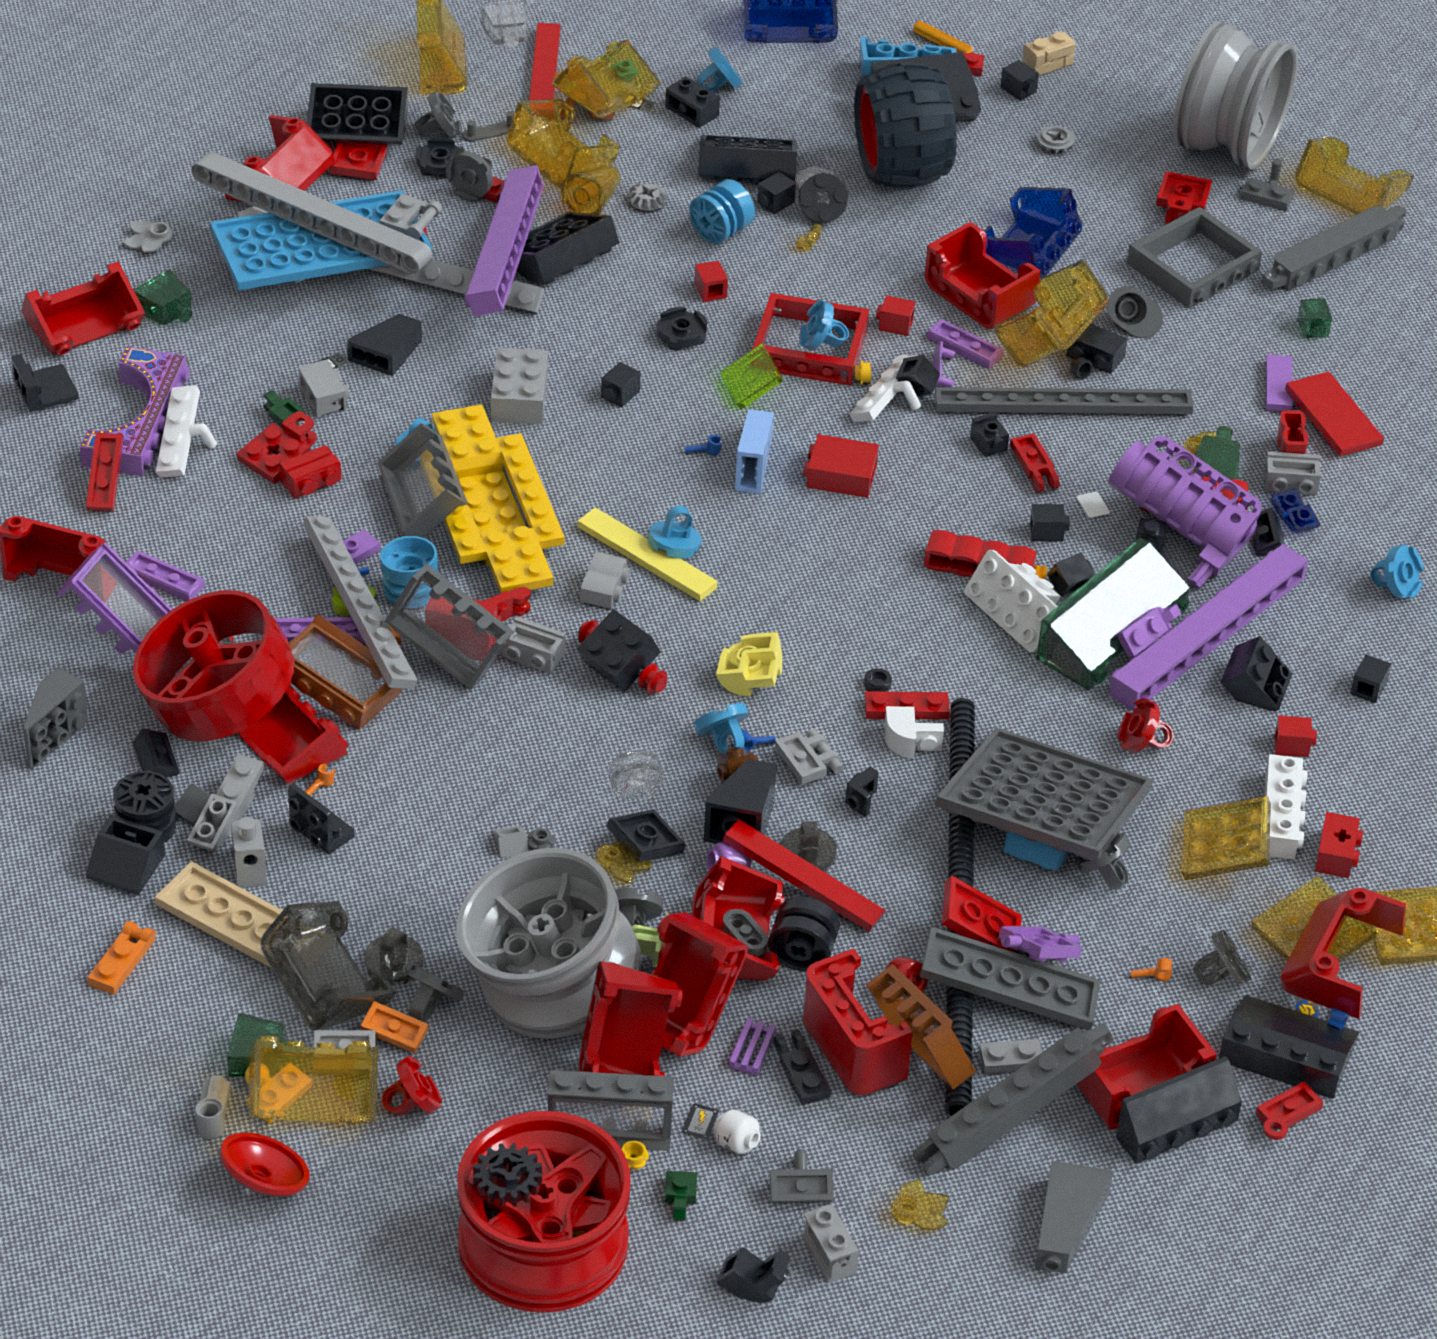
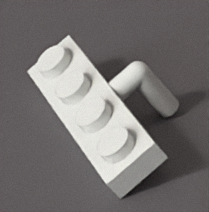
M904 354L893 360V364L881 374V378L869 388V392L857 402V406L851 411L850 417L853 423L874 420L897 392H904L912 410H917L921 407L909 381L899 382L895 378L904 358L919 355L907 356Z
M197 385L173 387L171 390L156 468L159 478L184 476L192 435L200 434L209 449L217 445L206 424H194L200 394Z

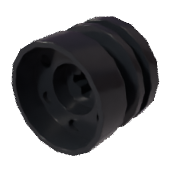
M137 771L126 775L118 781L113 790L115 816L163 831L164 843L170 840L176 831L177 823L174 787L170 780L164 775L153 771Z

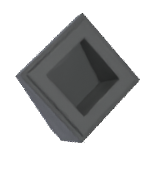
M190 784L175 806L176 816L195 826L211 794L194 784Z

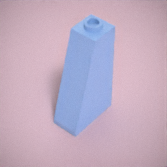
M748 410L737 449L735 491L761 494L773 435L774 412Z

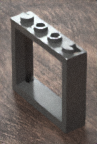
M1198 207L1129 244L1127 264L1190 309L1259 271L1262 251L1201 207ZM1201 233L1236 259L1192 283L1156 257Z

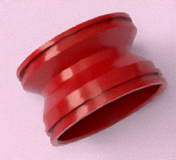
M532 1111L516 1114L492 1124L476 1136L465 1150L458 1168L457 1191L459 1208L461 1210L458 1224V1251L467 1276L480 1291L505 1306L528 1312L544 1313L564 1311L581 1306L601 1295L613 1284L623 1269L628 1253L629 1228L626 1212L630 1200L631 1185L628 1161L614 1138L601 1127L584 1118L556 1111ZM499 1143H502L505 1149L510 1148L512 1143H516V1150H521L525 1146L528 1147V1156L536 1153L537 1163H542V1186H538V1194H529L528 1203L521 1199L517 1200V1207H513L510 1201L506 1202L504 1207H500L499 1200H495L491 1204L487 1203V1195L480 1197L478 1195V1187L473 1185V1165L478 1164V1155L487 1156L488 1147L494 1151L498 1150ZM586 1193L591 1194L593 1197H587ZM484 1209L498 1210L499 1214L488 1220ZM573 1231L586 1232L580 1236L572 1238Z

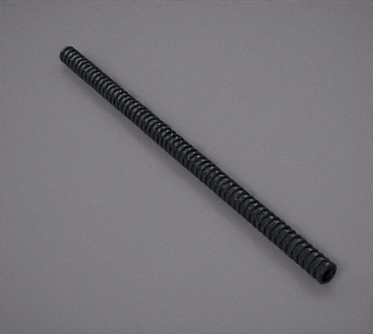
M967 698L956 699L950 706V780L975 752V704ZM949 813L948 878L954 876L974 888V821L960 814ZM947 928V931H948V932H951V933L960 935V934L956 933L955 931H952V930H950L949 928ZM946 985V1015L953 1021L951 1028L970 1062L973 1064V994ZM972 1076L955 1089H952L945 1082V1111L949 1116H953L972 1102Z

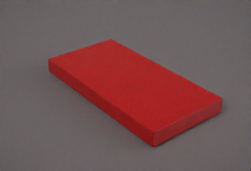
M1329 371L1287 382L1285 390L1340 457L1383 444L1384 437Z

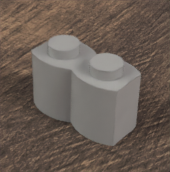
M596 552L582 582L580 602L609 609L613 608L615 602H620L623 593L622 585L623 583H628L631 568L627 567V559Z

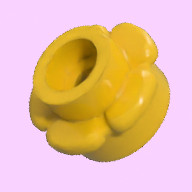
M861 360L860 365H855V380H861V385L863 383H871V362H863Z
M628 1141L621 1148L628 1161L629 1169H640L646 1165L649 1153L644 1144L639 1141Z

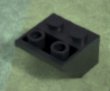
M1259 636L1234 647L1221 683L1236 701L1275 712L1281 706L1292 677V672L1275 654L1272 647Z
M110 815L97 834L86 878L139 895L165 857L163 831Z

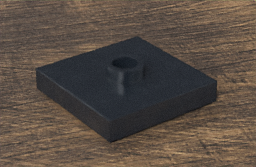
M654 809L611 818L606 825L609 831L638 862L682 853L686 846L685 842Z

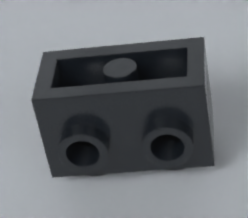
M685 76L666 88L665 107L698 128H701L719 117L720 97Z

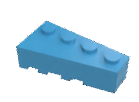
M860 37L859 66L861 77L871 73V62L957 53L956 48L926 44L923 48H918L909 42H903L899 46L889 44V40L880 39L879 43L868 42L867 37Z

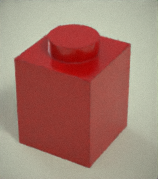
M720 261L695 264L694 284L702 301L708 302L727 298L728 277Z
M886 295L883 305L879 304L876 311V319L879 320V330L908 336L914 321L915 301Z
M1278 715L1274 733L1275 755L1309 757L1311 746H1316L1317 730L1312 729V718Z

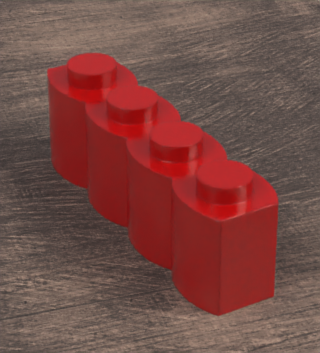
M933 530L925 550L924 566L934 571H951L959 576L972 577L988 550H995L1010 564L1022 565V563H1026L1032 567L1035 566L1037 552L1025 546H1009L1000 541H983L975 536H957L946 530Z

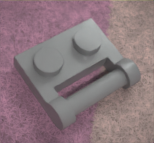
M401 194L380 219L379 224L418 240L423 234V229L432 218L437 217L441 213L442 206L437 201H430L428 203L412 196ZM420 213H422L423 215L419 218V220L416 223H413L416 220V218L420 215Z

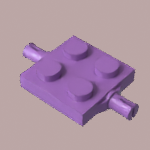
M1001 926L999 933L1003 947L1029 953V958L1040 962H1046L1047 958L1065 962L1067 958H1080L1082 951L1078 935L1058 934L1043 926Z

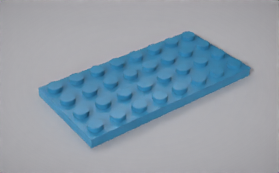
M402 190L333 201L331 203L379 223L380 219L401 194L404 193ZM269 212L210 222V231L238 291L389 265ZM423 231L422 236L418 240L427 244L433 254V248Z

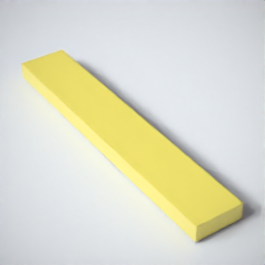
M596 507L578 520L579 529L699 602L717 589V580L680 558L666 556L667 551L659 547L658 551H655L648 544L646 537Z

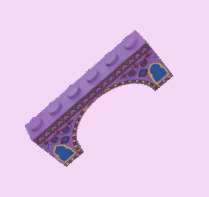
M126 346L118 362L120 382L141 390L148 397L149 403L137 418L125 425L108 430H87L80 445L81 466L91 468L96 433L122 434L124 440L119 473L143 476L147 466L152 464L154 449H158L160 445L171 390L173 387H183L184 382H188L190 367L186 365L185 355Z

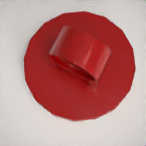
M1146 698L1135 701L1133 705L1137 707L1132 713H1125L1119 726L1117 736L1118 740L1122 741V745L1119 746L1130 753H1137L1146 746L1155 749L1169 746L1173 740V731L1168 724L1159 720L1160 708L1157 703ZM1157 728H1160L1164 734V739L1161 743H1158L1154 738Z
M407 1056L398 1062L396 1067L400 1080L384 1091L382 1095L383 1107L395 1115L406 1114L416 1106H419L428 1114H432L442 1107L440 1105L442 1102L440 1092L430 1075L425 1077L419 1072L418 1069L422 1065L411 1056ZM402 1092V1104L399 1107L393 1108L391 1104L393 1096Z

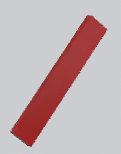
M537 23L529 98V114L531 115L553 114L561 24Z
M738 820L723 838V842L816 900L825 903L834 911L868 932L873 929L884 915L885 909L741 820Z

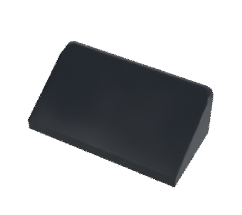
M1272 507L1261 511L1257 519L1256 530L1252 536L1257 556H1266L1271 550H1276L1282 544L1286 545L1279 518Z
M142 728L133 742L141 770L160 773L166 778L177 776L180 772L167 733Z

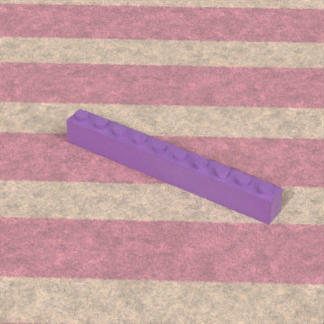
M537 165L509 170L507 179L504 181V187L500 193V199L496 205L494 216L491 218V225L487 230L481 254L478 255V262L476 267H474L473 277L469 282L468 291L465 293L466 305L468 308L471 307L474 317L504 310L544 189Z
M1284 544L1274 551L1271 550L1259 563H1254L1242 576H1237L1228 587L1220 589L1215 597L1208 602L1202 603L1198 610L1190 616H1185L1181 623L1173 629L1170 628L1163 637L1150 644L1141 654L1133 656L1128 664L1121 669H1116L1110 677L1109 695L1132 711L1137 707L1133 705L1135 701L1141 698L1151 700L1305 579L1308 559Z

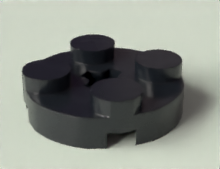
M433 138L427 140V145L422 147L420 144L416 150V163L420 168V172L425 176L447 175L446 168L448 162L458 153L465 151L461 145L460 148L456 146L455 141L451 139Z
M819 173L811 176L802 184L799 191L800 208L803 214L814 222L833 221L845 211L849 194L839 178L832 174ZM818 192L822 194L824 192L828 193L827 198L830 200L828 204L826 202L818 203Z
M675 307L664 311L660 315V320H657V335L664 343L668 344L671 350H681L684 347L703 344L706 341L707 320L699 311L694 310V313L686 312L685 307Z

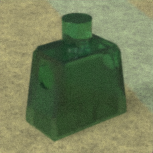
M170 269L133 289L145 312L144 316L161 325H167L176 319L186 323L193 315L190 291Z
M1219 426L1215 437L1203 436L1195 456L1228 479L1238 480L1240 443L1231 440L1233 433L1231 428ZM1195 467L1193 475L1194 473H1197V467Z
M238 1013L227 1055L228 1076L245 1077L247 1068L255 1063L263 1064L269 1070V1075L275 1076L280 1071L282 1059L300 1060L301 1043L286 1041L285 1025L282 1023Z

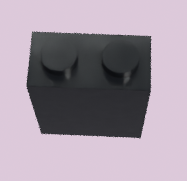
M748 759L707 797L705 802L703 842L714 844L723 842L727 831L738 820L743 821L765 835L774 805L777 764Z

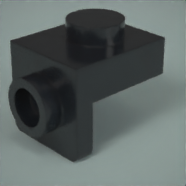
M871 766L863 772L854 775L846 787L845 803L864 817L870 814L871 796L877 792L879 772Z

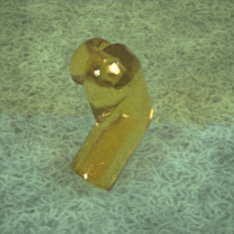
M814 224L806 238L799 236L796 241V248L804 250V252L810 251L823 233L822 226Z

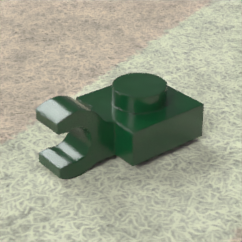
M272 390L263 395L268 401L263 404V407L269 412V417L281 427V423L298 411L306 414V411L289 397L282 400Z
M666 1171L665 1203H674L673 1220L686 1221V1204H696L698 1172Z

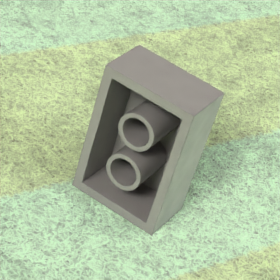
M497 348L491 393V422L543 424L548 379V350Z

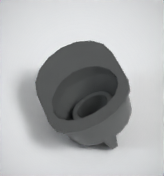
M1132 286L1119 287L1110 294L1107 301V311L1109 317L1117 325L1138 338H1148L1160 330L1163 323V313L1158 304Z

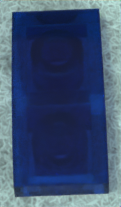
M1296 489L1272 494L1270 502L1283 522L1293 532L1300 533L1320 527L1321 524L1310 504L1304 505Z

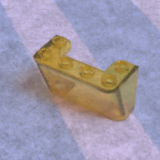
M628 39L620 42L617 40L613 41L606 47L607 52L592 62L587 60L585 56L579 57L575 55L566 63L568 67L565 70H561L553 76L554 82L552 86L599 118L646 99L662 83Z
M562 99L520 101L517 104L508 131L507 143L510 149L530 166L537 165L540 174L556 187L562 188L615 162L620 146L606 134L601 135L597 146H586L569 132L576 110ZM562 109L566 112V120L564 122L560 117Z
M260 1036V1039L249 1045L250 1118L349 1124H371L375 1122L379 1047H370V1042L352 1041V1044H348L344 1049H335L334 1043H317L316 1047H304L305 1042L286 1041V1046H284V1043L278 1042L279 1037Z

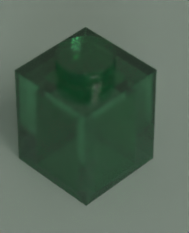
M1325 298L1300 300L1297 320L1304 338L1329 337L1332 315Z

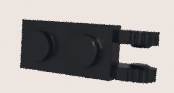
M800 1030L791 1031V1041L796 1050L790 1052L781 1034L775 1035L773 1041L780 1057V1064L801 1105L830 1098L831 1089L809 1047H806Z

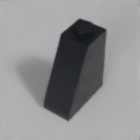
M397 314L347 340L348 361L393 376L421 343L422 321Z

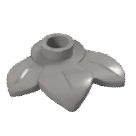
M164 222L130 223V228L135 234L124 240L123 244L130 249L138 250L142 248L143 253L154 252L160 249L162 244L172 239V230Z

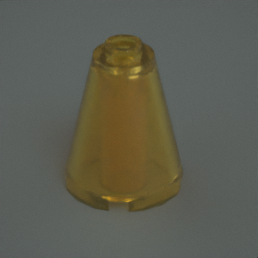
M611 165L571 173L561 184V200L563 204H567L570 209L569 212L600 214L620 184V173Z

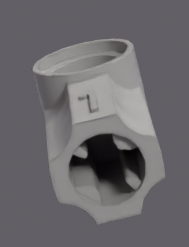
M211 1075L209 1079L204 1080L200 1101L195 1107L197 1131L201 1137L206 1139L218 1138L225 1131L224 1119L231 1083L222 1076Z

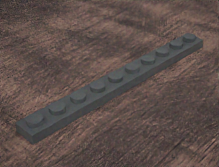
M935 387L936 412L1179 415L1193 414L1194 407L1191 390Z

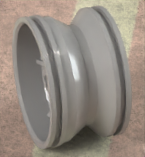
M1221 21L1212 23L1198 42L1181 83L1173 119V138L1175 144L1193 151L1197 149L1207 151L1225 145L1228 146L1236 165L1245 166L1251 170L1258 168L1272 149L1291 102L1298 70L1297 47L1282 40H1275L1262 49H1258L1245 32L1237 29L1236 26Z
M542 848L508 858L490 869L475 883L465 897L458 914L457 940L469 966L481 978L484 996L495 1016L505 1026L522 1035L536 1038H559L584 1031L596 971L600 961L613 962L640 971V946L629 921L619 911L618 897L610 878L600 864L578 851L564 848ZM587 914H593V916L586 918Z

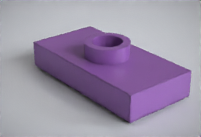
M364 529L343 540L355 564L381 550V543Z

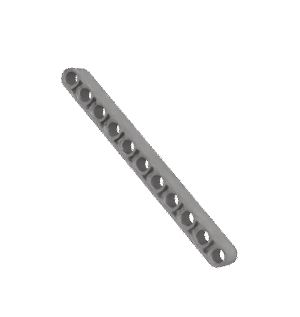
M208 152L191 167L193 177L206 186L407 273L416 274L433 257L431 248L424 242L217 153Z

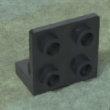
M21 354L11 356L13 380L30 412L79 399V393L63 364L33 371L30 363H25Z
M292 783L288 786L289 823L294 831L302 833L315 847H320L327 854H331L354 838V829L296 784Z

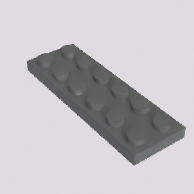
M932 926L927 936L919 977L1086 1030H1090L1094 1023L1101 981L1100 979L1046 962L1036 961L1027 956Z

